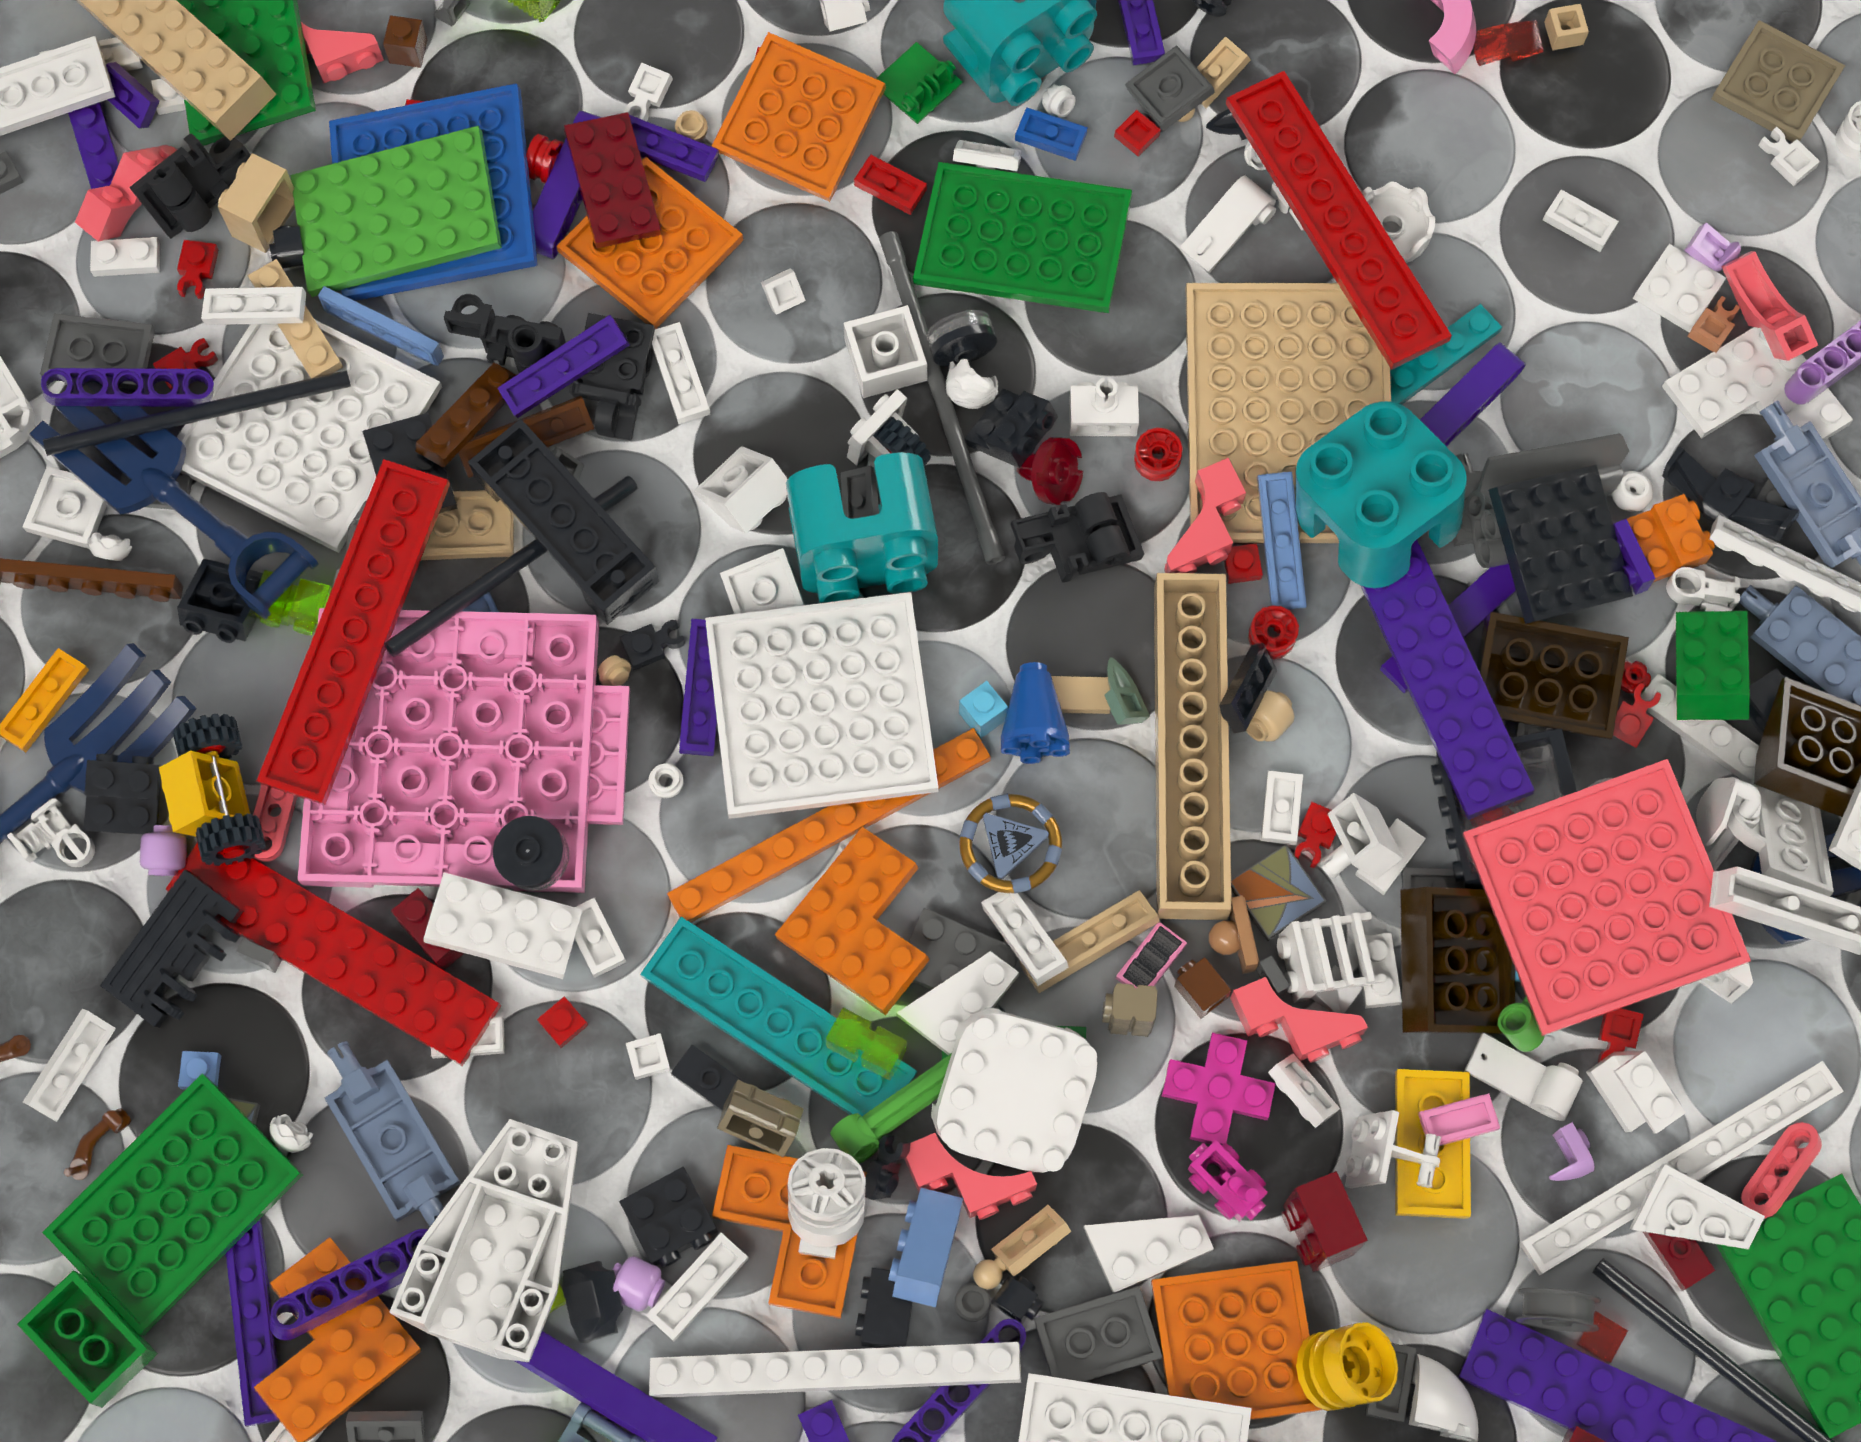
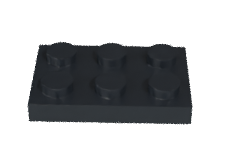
M428 413L362 431L376 476L383 459L449 481L445 467L443 468L415 452L416 442L432 427ZM451 484L439 514L458 509Z

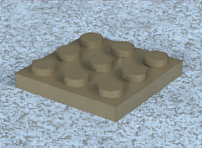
M1759 20L1720 82L1711 100L1770 131L1778 127L1784 133L1785 139L1792 143L1796 139L1801 141L1845 65Z

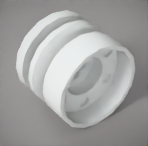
M821 1148L806 1153L795 1162L790 1170L788 1178V1218L793 1231L803 1241L819 1247H834L845 1244L856 1236L863 1225L866 1179L861 1165L851 1155L838 1149Z

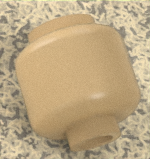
M1267 690L1246 732L1257 741L1270 742L1277 740L1294 722L1295 716L1291 700L1281 692Z

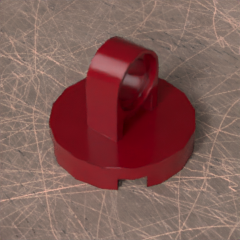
M1050 437L1040 445L1035 454L1032 453L1025 460L1020 468L1017 467V472L1020 476L1032 482L1033 490L1039 500L1046 504L1061 505L1060 503L1063 501L1070 502L1080 488L1083 471L1078 470L1077 458H1082V453L1078 445L1071 439Z

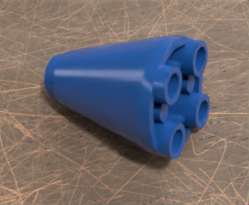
M1038 662L1025 663L1020 666V672L1015 678L1001 734V753L1020 756V761L1026 764L1039 763L1041 757L1045 756L1063 757L1070 754L1069 733L1051 674L1047 671V665Z

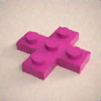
M1212 1033L1204 1067L1172 1059L1169 1060L1162 1097L1197 1104L1190 1134L1191 1140L1212 1144L1215 1140L1221 1145L1227 1143L1232 1113L1268 1120L1276 1083L1240 1075L1247 1040Z

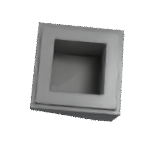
M1334 965L1331 969L1333 981L1342 980L1340 968ZM1364 986L1317 992L1311 998L1329 1012L1345 1014Z

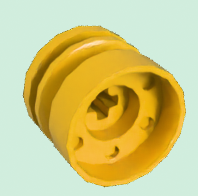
M1368 1322L1355 1323L1339 1327L1338 1329L1312 1334L1303 1341L1298 1351L1296 1364L1298 1380L1305 1396L1316 1407L1326 1411L1382 1401L1391 1394L1397 1382L1398 1364L1395 1350L1383 1331Z

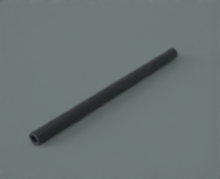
M346 370L43 439L45 452L49 456L351 387Z
M626 476L594 498V500L606 512L635 492L638 487L632 477ZM536 539L384 642L386 650L391 656H397L547 551Z
M1604 1258L1592 1271L1594 1275L1805 1442H1835Z

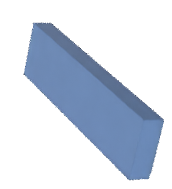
M325 286L318 294L325 312L435 366H439L444 358L439 342Z
M1292 472L1258 475L1257 483L1270 605L1282 606L1288 610L1306 608Z

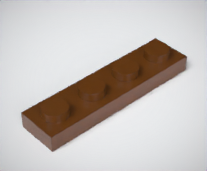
M494 362L416 442L415 452L444 468L506 403L498 387L515 377L516 374Z
M581 396L522 418L524 423L546 447L594 429ZM517 421L473 437L458 452L468 478L473 477L468 461Z

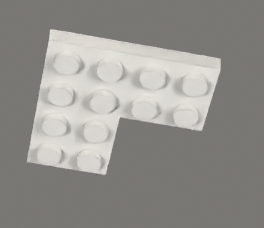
M1753 327L1720 347L1717 353L1712 352L1677 373L1662 385L1663 389L1701 438H1704L1754 406L1761 411L1777 400L1794 426L1798 425L1801 427L1811 421L1823 441L1846 428L1853 421L1829 388L1806 404H1796L1789 400L1785 394V384L1806 359L1802 354L1789 361L1774 358L1762 329Z

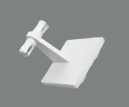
M1390 1110L1358 1116V1120L1352 1129L1353 1146L1351 1156L1345 1165V1174L1347 1176L1345 1187L1357 1188L1385 1184L1390 1159L1394 1157L1421 1164L1416 1184L1421 1187L1432 1188L1435 1167L1440 1165V1158L1437 1155L1441 1137L1435 1134H1426L1423 1154L1393 1145L1399 1117L1398 1111Z

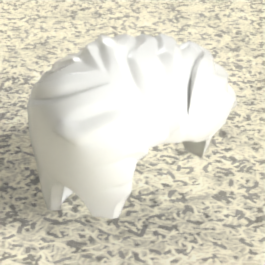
M961 359L957 366L953 361L950 362L946 380V393L955 404L968 409H978L995 400V396L998 394V381L995 375L991 378L981 377L973 368H970L968 359Z

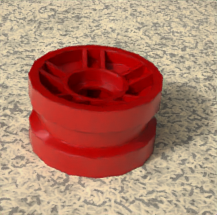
M541 134L534 136L526 153L529 179L536 180L539 178L542 183H546L564 144L563 141L557 139L549 141L547 136Z
M1153 428L1144 432L1136 442L1134 455L1136 470L1141 476L1150 481L1160 482L1171 478L1180 467L1183 449L1180 439L1174 432L1165 428ZM1161 452L1164 453L1163 458H1161V459H1156V458H1154L1153 455H1152V453H1153V454H1160Z
M1271 605L1262 608L1255 614L1249 628L1248 640L1250 646L1264 643L1271 659L1275 660L1285 657L1293 649L1298 637L1299 625L1297 619L1290 610L1282 606ZM1272 627L1280 635L1278 637L1269 636V628Z

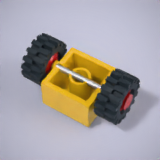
M212 714L211 717L202 715L197 720L191 718L188 720L189 723L183 722L179 724V728L174 729L173 736L178 757L159 767L162 789L165 794L169 821L173 832L195 836L201 860L208 865L213 863L214 866H220L222 863L230 865L233 861H238L239 863L243 862L244 858L251 859L255 857V854H260L266 846L260 819L256 815L252 816L249 811L239 764L237 761L229 760L232 758L231 755H237L239 750H242L237 721L233 716L229 717L228 714H223L220 717L218 714Z

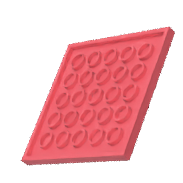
M1668 759L1463 832V837L1542 1036L1751 961L1732 914L1709 907L1714 870Z

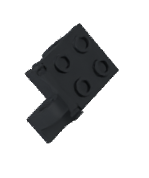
M189 134L184 138V141L191 149L189 152L180 147L129 188L170 239L183 229L187 232L197 231L210 221L212 217L210 208L219 202L222 192L225 189H229L236 179L239 166L247 162L251 156L240 141L235 138L230 141L227 137H223L211 146L208 153L201 142L193 134Z
M474 294L461 295L454 302L452 310L445 311L444 321L449 333L480 338L487 353L488 363H493L496 360L499 362V365L504 366L507 357L514 358L519 373L566 343L562 328L556 324L547 321H541L540 323L529 322L516 315H508L507 317L495 316L492 305L484 304ZM467 306H476L478 308L472 314H461V311Z
M588 313L585 330L607 316ZM614 318L630 345L577 379V382L582 384L571 383L570 393L573 397L581 396L584 399L599 401L595 415V429L598 435L631 441L638 407L641 406V400L637 394L643 395L644 379L648 376L653 356L652 341L655 327L651 324Z
M1105 492L1093 493L1080 499L1075 506L1067 507L1066 504H1063L1058 512L1056 507H1051L1046 513L1013 520L1010 524L1016 538L1014 549L1021 564L1033 563L1051 553L1062 583L1071 581L1076 570L1079 575L1138 561L1144 556V551L1122 494L1108 497Z

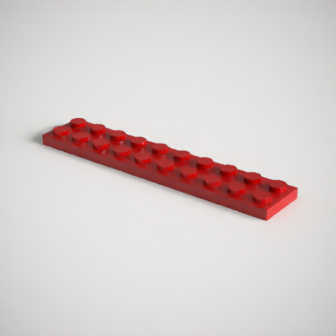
M1285 71L1227 97L1226 105L1391 370L1449 342L1452 335Z
M383 459L256 780L258 783L326 805L386 651L384 642L391 638L449 489L450 482L447 479Z
M197 842L186 858V866L177 871L176 876L172 878L166 887V890L169 892L184 870L192 872L244 911L236 923L229 922L223 916L219 919L233 931L254 944L275 952L281 960L421 1043L438 1051L462 1067L469 1058L473 1047L477 1045L485 1033L489 1022L501 1008L499 1002L253 858H244V861L239 863L238 861H233L230 865L222 863L220 866H214V863L208 865L201 860Z

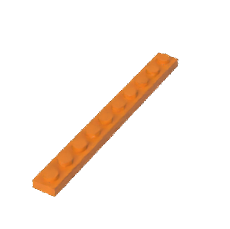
M974 728L933 749L938 789L991 761L990 754ZM930 793L827 806L667 893L668 898L679 918L683 917L692 923L851 837L862 827L867 828Z

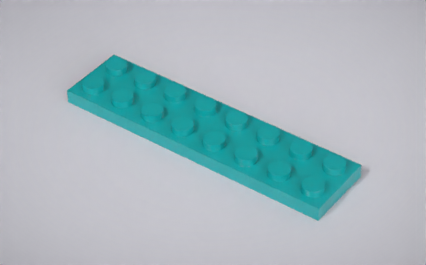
M683 917L679 918L640 974L643 979L849 1115L856 1113L861 1116L865 1115L912 1082L918 1074L917 1070Z

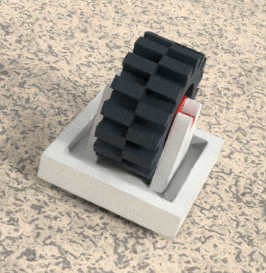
M898 389L890 397L887 394L882 396L873 407L875 413L868 420L861 418L851 429L850 433L852 436L847 442L849 444L847 458L856 466L869 453L875 458L889 453H913L923 459L924 466L930 461V451L925 448V443L919 440L918 434L902 419L907 397Z

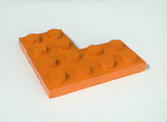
M862 827L775 933V936L780 942L886 1016L929 962V958L925 953L877 921L919 868L913 860Z
M727 1145L712 1217L713 1219L783 1232L768 1304L841 1319L858 1233L845 1244L837 1245L835 1259L799 1254L801 1238L793 1231L788 1218L789 1172L798 1159Z
M329 1237L270 1282V1286L279 1298H282L351 1262ZM351 1278L345 1282L346 1286L351 1290H360L365 1286L362 1280L358 1278ZM324 1295L315 1296L311 1300L315 1306L321 1308L331 1304V1300ZM376 1296L308 1331L313 1341L257 1384L254 1389L296 1442H308L421 1352V1348L395 1316L390 1314V1310L382 1300Z

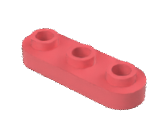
M261 784L253 816L256 815L260 819L264 841H272V846L268 850H262L260 854H255L254 858L256 860L270 862L281 855L298 796ZM273 808H281V813L278 816H270Z
M1803 1122L1795 1123L1783 1132L1744 1187L1741 1194L1744 1206L1764 1215V1218L1771 1217L1777 1213L1821 1150V1138L1812 1125ZM1802 1143H1809L1805 1148H1798ZM1789 1171L1787 1175L1779 1177L1781 1172ZM1768 1200L1765 1204L1758 1205L1760 1201Z

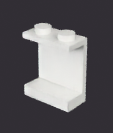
M1646 1051L1613 1052L1586 1071L1625 1132H1632L1647 1122L1652 1131L1658 1133L1686 1113Z

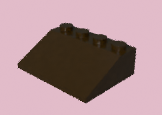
M1490 612L1484 620L1477 668L1502 720L1550 729L1562 728V731L1611 740L1613 738L1629 637L1544 621L1525 624L1522 617Z
M1784 677L1780 682L1756 754L1754 784L1843 817L1861 776V706Z
M1443 887L1401 889L1403 1033L1503 1034L1498 1026V1017L1505 1007L1515 1003V966L1485 890Z

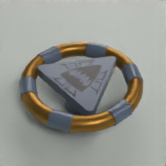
M1007 793L998 795L980 803L967 816L959 836L960 854L968 872L983 886L1001 893H1020L1029 891L1042 884L1057 867L1062 852L1061 832L1054 816L1038 801L1019 794ZM1009 807L1022 808L1031 812L1045 826L1046 830L988 813ZM982 818L997 878L990 875L982 867L973 853L972 841L978 823ZM1049 837V846L1044 863L1034 874L1014 880H1002Z

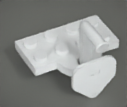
M1734 777L1717 778L1712 782L1699 801L1696 820L1699 836L1714 871H1716L1740 840L1744 845L1759 853L1762 875L1827 896L1833 894L1834 890L1819 808L1755 785L1754 778L1750 783Z

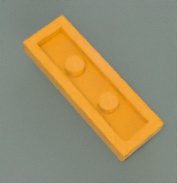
M58 648L0 723V737L26 753L89 671L87 666Z

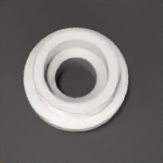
M660 764L651 771L648 783L651 791L656 796L671 798L681 791L684 779L681 771L676 766ZM670 777L673 782L670 786L663 787L660 785L661 779Z

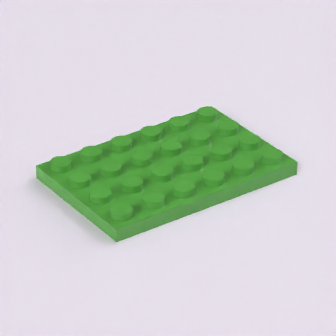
M479 126L290 175L294 186L293 197L297 224L301 229L304 250L302 258L307 292L312 297L318 296L324 286L333 291H338L502 248L484 139Z

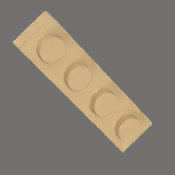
M277 259L248 275L255 288L294 287ZM306 305L303 323L278 324L310 378L332 374L343 368L342 363Z
M1139 890L1053 941L1067 960L1068 968L1038 986L1021 961H1019L1020 966L1037 992L1041 993L1160 922L1159 916Z

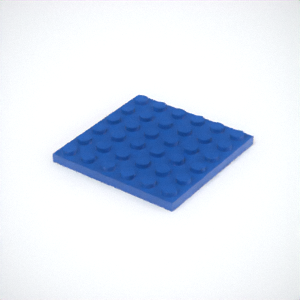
M517 83L329 121L332 164L479 126L484 139L502 246L500 249L341 289L343 296L357 301L538 266L529 169L526 158L527 149L521 89Z

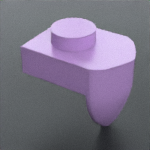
M1705 223L1697 229L1684 251L1714 271L1720 272L1723 270L1721 266L1738 258L1741 245L1739 242L1730 243L1708 223Z
M1573 1122L1557 1130L1553 1136L1569 1166L1549 1176V1179L1555 1181L1571 1180L1593 1172L1594 1161L1588 1151L1590 1143L1585 1133L1580 1128L1576 1129Z

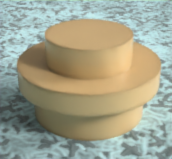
M689 110L683 112L677 118L675 131L680 135L700 141L707 134L708 125L703 115L697 111Z
M617 655L608 657L600 664L597 671L600 676V683L603 686L623 685L629 678L631 665L626 659L620 658Z

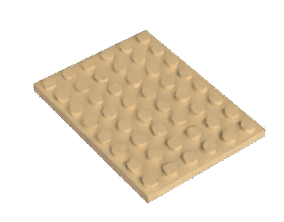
M1186 283L1190 526L1202 511L1201 495L1195 483L1197 471L1229 458L1246 491V496L1238 511L1228 516H1223L1222 513L1219 515L1233 543H1264L1257 476L1292 472L1296 503V466L1302 453L1365 406L1382 401L1391 402L1390 366L1338 283ZM1298 523L1300 543H1339L1336 534L1327 525L1325 530L1311 538Z

